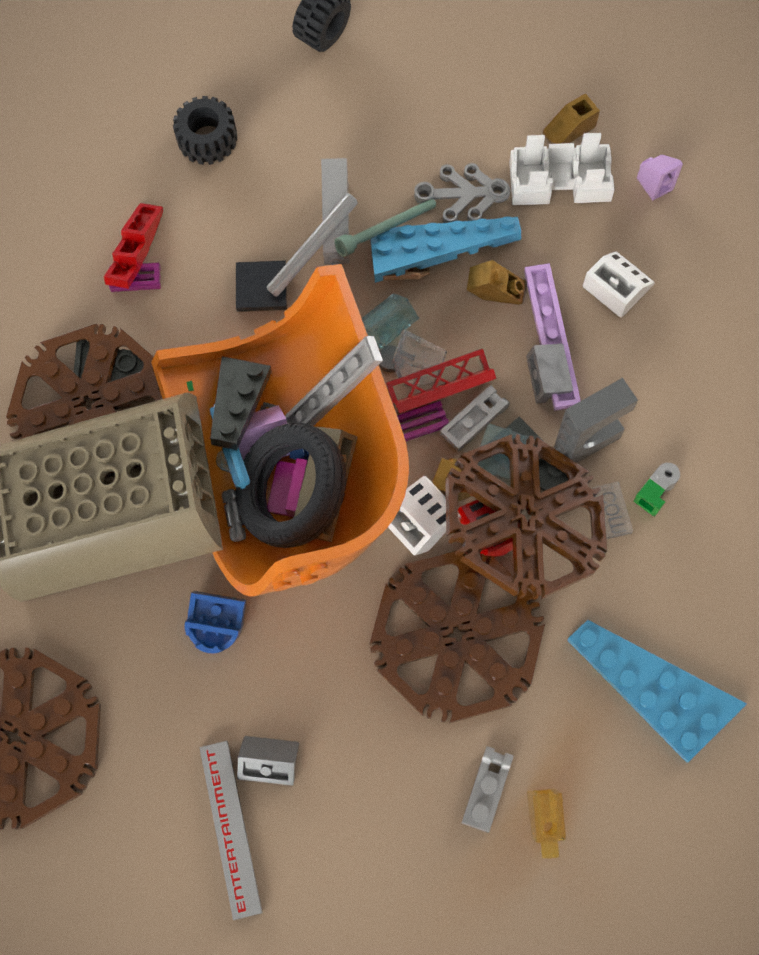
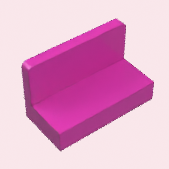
M297 458L295 464L282 461L277 463L268 502L270 513L294 517L308 463L307 460Z

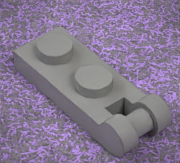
M492 385L486 388L440 431V435L458 452L510 405L507 399L501 398L496 394L497 390ZM490 401L494 406L490 409L485 404L486 402Z
M486 746L462 820V824L487 833L490 831L514 756L505 753V755L494 752V748ZM490 762L501 766L498 774L488 770Z

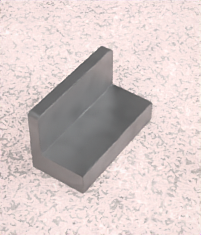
M563 344L534 345L526 358L536 403H546L553 394L571 393L573 386Z

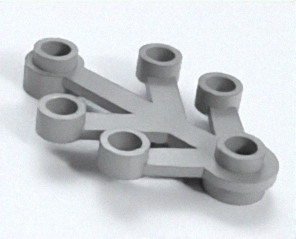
M474 163L465 166L464 176L466 179L455 172L453 166L446 164L440 168L441 180L445 182L451 181L459 188L434 189L430 183L421 182L414 189V197L420 204L430 199L460 198L451 208L444 210V223L457 221L458 215L476 197H484L476 207H471L468 210V221L482 219V214L494 202L502 203L506 201L510 196V186L501 178L490 179ZM474 170L476 173L470 174L468 171ZM449 171L451 174L445 175L443 172ZM467 180H477L484 187H475ZM499 190V191H501L502 193L498 194V193H495L494 191ZM427 194L428 197H421L420 195ZM476 213L479 216L474 218L471 214ZM451 214L454 218L448 219L446 216Z

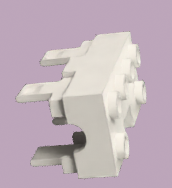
M601 133L583 134L581 145H577L576 148H574V143L549 144L547 149V146H544L545 135L527 136L526 146L515 147L514 150H511L510 154L512 205L549 204L552 190L572 189L574 203L611 202L614 193V181L611 175V150L609 144H599Z

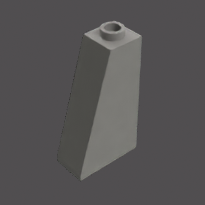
M347 158L321 159L323 220L341 199L349 193ZM349 214L323 243L324 264H349V255L346 257L340 256L334 245L336 238L344 234L349 235Z

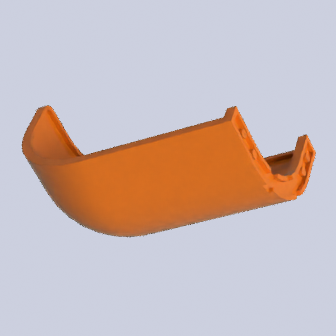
M342 264L316 267L301 295L284 312L285 318L277 323L272 320L254 329L255 335L242 340L239 336L217 342L157 350L151 362L162 399L183 393H191L197 397L223 550L212 553L227 580L237 591L246 596H258L312 584L339 572L355 561L387 529L400 510L405 497L409 476L407 445L378 365L314 425V427L343 430L357 436L346 482V491H344L345 496L340 507L332 542L314 539L307 544L297 547H274L257 539L245 525L242 528H245L246 539L239 542H234L230 539L229 529L231 527L227 525L224 510L226 503H223L221 495L223 491L229 489L236 491V487L234 486L222 447L211 445L210 439L213 422L210 408L214 407L216 401L221 358L223 356L271 366L272 374L255 412L260 411L261 405L266 402L276 406L279 405L285 416L362 339L368 336ZM188 381H192L194 391H188ZM289 455L279 460L287 463H296V460L289 458ZM277 464L272 470L267 484V506ZM270 513L278 522L288 521L293 518Z

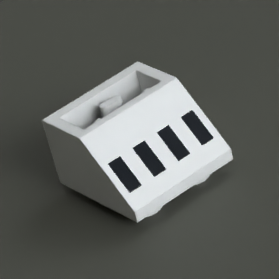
M616 251L603 256L586 273L583 287L622 318L655 282Z
M426 476L421 477L406 489L400 510L388 526L414 556L429 551L446 532V497Z

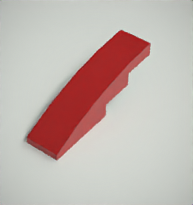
M140 203L121 230L122 240L112 253L114 262L104 275L105 285L129 289L155 237L163 214L162 206Z

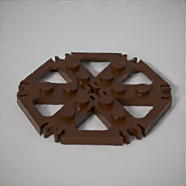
M97 323L40 342L46 348V351L36 345L34 348L39 352L38 358L31 359L28 355L25 356L26 361L31 364V367L27 366L23 361L21 362L6 418L9 419L7 425L10 427L18 425V430L10 433V437L18 440L115 413L117 409L153 398L155 401L161 400V392L151 364L153 356L121 328L119 333V329L113 326L112 332L106 335L105 325L100 324L98 326ZM80 340H88L90 348L80 379L57 358L56 352L62 346ZM120 347H127L143 361L144 367L139 373L108 383L111 379ZM33 376L40 377L62 397L61 399L31 409H24L22 406L28 380ZM89 398L95 402L91 404L92 408L90 410L85 406L83 407V405L87 404L86 400ZM135 465L132 469L138 468L139 466ZM109 472L105 478L114 476L115 472Z
M511 434L461 454L454 465L461 472L451 468L446 477V537L449 534H453L448 542L451 544L457 541L462 544V547L455 553L457 556L468 553L460 561L514 597L518 594L519 598H523L527 594L526 588L530 589L535 600L540 595H542L541 599L546 598L592 576L600 567L599 564L593 561V558L601 561L607 552L603 494L595 497L600 492V487L591 489L588 486V483L594 479L592 475L586 476L589 473L588 470L538 437L534 440L533 436H529L526 440V445L520 441V434H517L513 441ZM497 454L506 455L510 462V486L478 466V463ZM539 459L547 461L564 472L568 477V481L540 493ZM460 492L468 493L494 510L495 513L467 525L461 524L458 520V494ZM579 507L586 508L590 513L591 539H588L557 517ZM524 509L527 510L528 515H532L528 522L526 516L521 514ZM512 537L514 572L512 576H505L483 562L480 552ZM543 544L569 560L573 565V571L554 581L545 580Z
M457 551L405 564V568L411 572L410 575L404 568H400L399 573L404 577L403 581L396 582L392 577L389 579L390 585L396 590L391 589L385 584L370 640V645L381 643V645H374L370 648L371 653L381 652L383 654L381 660L374 662L375 667L387 665V667L377 669V672L420 715L423 716V710L427 705L429 706L427 718L431 719L434 710H440L443 714L441 722L445 723L448 712H451L449 724L511 707L512 704L505 699V696L511 702L516 703L518 699L513 695L512 691L514 688H519L524 693L527 692V686L520 680L525 681L529 687L531 686L545 624L533 626V624L542 623L544 616H532L531 611L538 609L540 603L533 602L530 605L527 604L530 601H536L533 599V594L527 588V594L523 598H519L518 594L516 595L517 601L514 604L477 614L486 577L460 561L463 555L457 556L455 554ZM483 554L482 561L486 563L487 556ZM493 556L490 557L489 566L505 576H512ZM449 564L455 565L458 568L459 574L450 607L422 581V574L425 571ZM401 600L428 627L398 636L388 635L385 627L392 603ZM454 628H458L459 632H466L462 635L461 641L449 637V635L453 634ZM525 632L529 635L530 642L525 663L521 668H513L487 643V641ZM438 655L430 688L425 694H417L397 673L399 665ZM464 663H467L494 690V696L491 699L467 706H462L457 702L456 695Z
M25 647V654L22 658H17L16 648H11L10 651L7 648L0 651V668L4 672L0 711V737L3 738L2 741L0 740V830L4 829V821L7 818L12 820V829H18L19 826L23 829L82 794L77 793L73 786L80 790H86L87 787L80 782L81 776L87 774L94 777L95 775L92 770L86 768V765H91L96 770L98 767L101 704H95L99 701V698L95 695L90 699H86V692L93 688L90 683L82 685L88 682L87 679L34 648L33 654L30 648ZM37 668H46L66 681L67 686L63 693L32 710L34 674ZM80 716L86 720L85 749L78 756L72 755L44 738ZM8 721V722L12 723L13 725L10 726V725H8L6 722ZM5 729L6 731L16 733L17 730H19L18 736L21 737V740L25 741L26 744L13 741L12 744H10L11 738L8 737V734L3 732V730ZM28 763L50 775L60 784L57 794L32 808L25 806Z

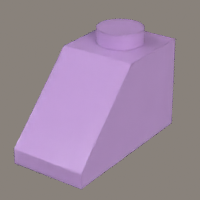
M660 155L654 159L651 157L642 162L637 179L652 201L674 189L683 163L666 155Z

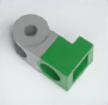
M672 463L661 464L637 493L633 502L655 517L665 504V501L661 499L662 495L673 489L680 478L679 468Z

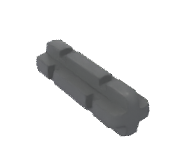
M234 489L223 491L221 496L223 503H226L224 510L227 525L231 527L229 529L230 539L234 542H239L246 539L245 528H242L244 523L238 512L237 493Z

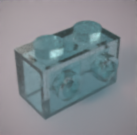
M393 293L361 319L367 335L374 336L378 349L382 350L420 318L408 298Z

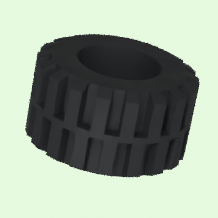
M301 0L292 24L294 36L318 52L326 51L339 39L348 23L351 0Z
M202 96V99L194 97L192 102H184V107H179L176 111L177 115H174L173 130L179 150H181L184 157L188 156L191 162L197 160L198 164L204 165V162H208L211 165L214 164L213 161L218 160V162L223 161V156L228 157L231 154V149H235V141H237L238 137L232 110L226 106L225 102H218V98L215 97L208 99V96ZM206 126L216 128L213 132L206 135L195 133L198 129Z

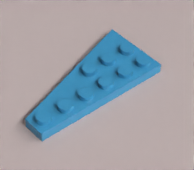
M503 217L394 227L370 239L375 283L383 281V276L395 273L396 277L403 275L406 269L413 267L424 269L457 259V254L467 251L470 255L478 253L479 248L487 245L495 248L521 240L518 217Z
M589 620L567 639L686 763L747 705V703Z

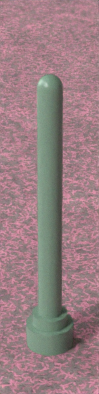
M433 199L425 201L354 236L344 234L336 238L334 245L338 254L346 257L354 253L357 245L434 209L436 201Z

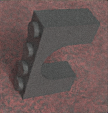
M621 378L567 408L554 448L578 463L619 440L625 429L618 419L633 411L638 401L625 380Z

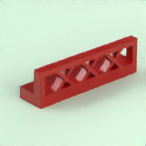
M481 348L391 380L385 384L396 413L400 414L497 378L494 369L489 368L484 350ZM479 356L483 370L475 373L466 370L465 367L469 359ZM464 361L461 367L456 365V363ZM453 366L459 369L455 380L449 382L441 378L445 367ZM439 370V372H438L437 375L431 373V372H434V371ZM463 372L469 374L464 377H461ZM428 374L436 378L430 389L424 390L417 387L423 375ZM415 379L413 384L407 382L409 380ZM439 380L444 382V384L437 386ZM401 383L410 386L411 389L407 397L397 400L393 386ZM415 389L421 391L412 395Z

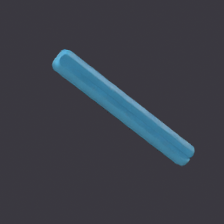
M215 404L214 407L210 408L212 420L214 415ZM222 447L234 486L241 489L246 488V485L250 484V479L239 447L237 450Z

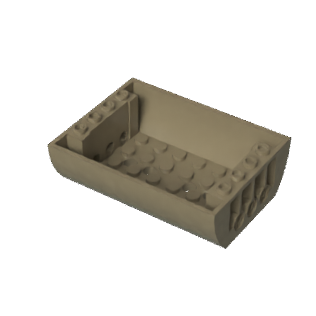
M191 393L175 395L0 444V586L6 593L20 602L223 550L197 397ZM140 464L142 467L140 475L136 478H131V469L133 466ZM114 471V482L106 485L104 482L105 476L109 472ZM62 485L64 489L62 496L54 499L53 492L55 488ZM37 492L38 500L31 506L30 495Z

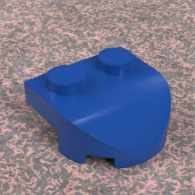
M198 591L191 592L188 618L185 621L186 635L189 636L197 649L206 653H219L229 648L241 634L247 600Z

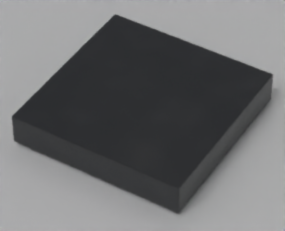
M286 260L236 262L237 312L287 310V286L277 297L267 290L268 284L286 265Z

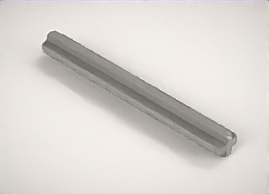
M347 193L268 284L267 290L274 296H279L357 205V200L351 194Z

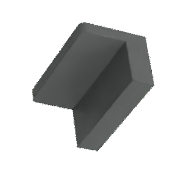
M244 736L238 755L237 779L293 786L299 742Z

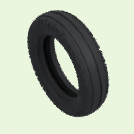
M289 423L277 426L262 435L249 449L250 452L246 454L243 461L250 484L246 485L244 489L236 487V502L241 520L252 535L268 545L291 548L313 541L331 525L344 500L347 482L346 466L337 444L321 429L304 423ZM305 449L311 455L316 470V480L312 496L305 508L297 516L288 521L278 522L270 514L266 501V489L270 474L275 465L286 454L293 450Z

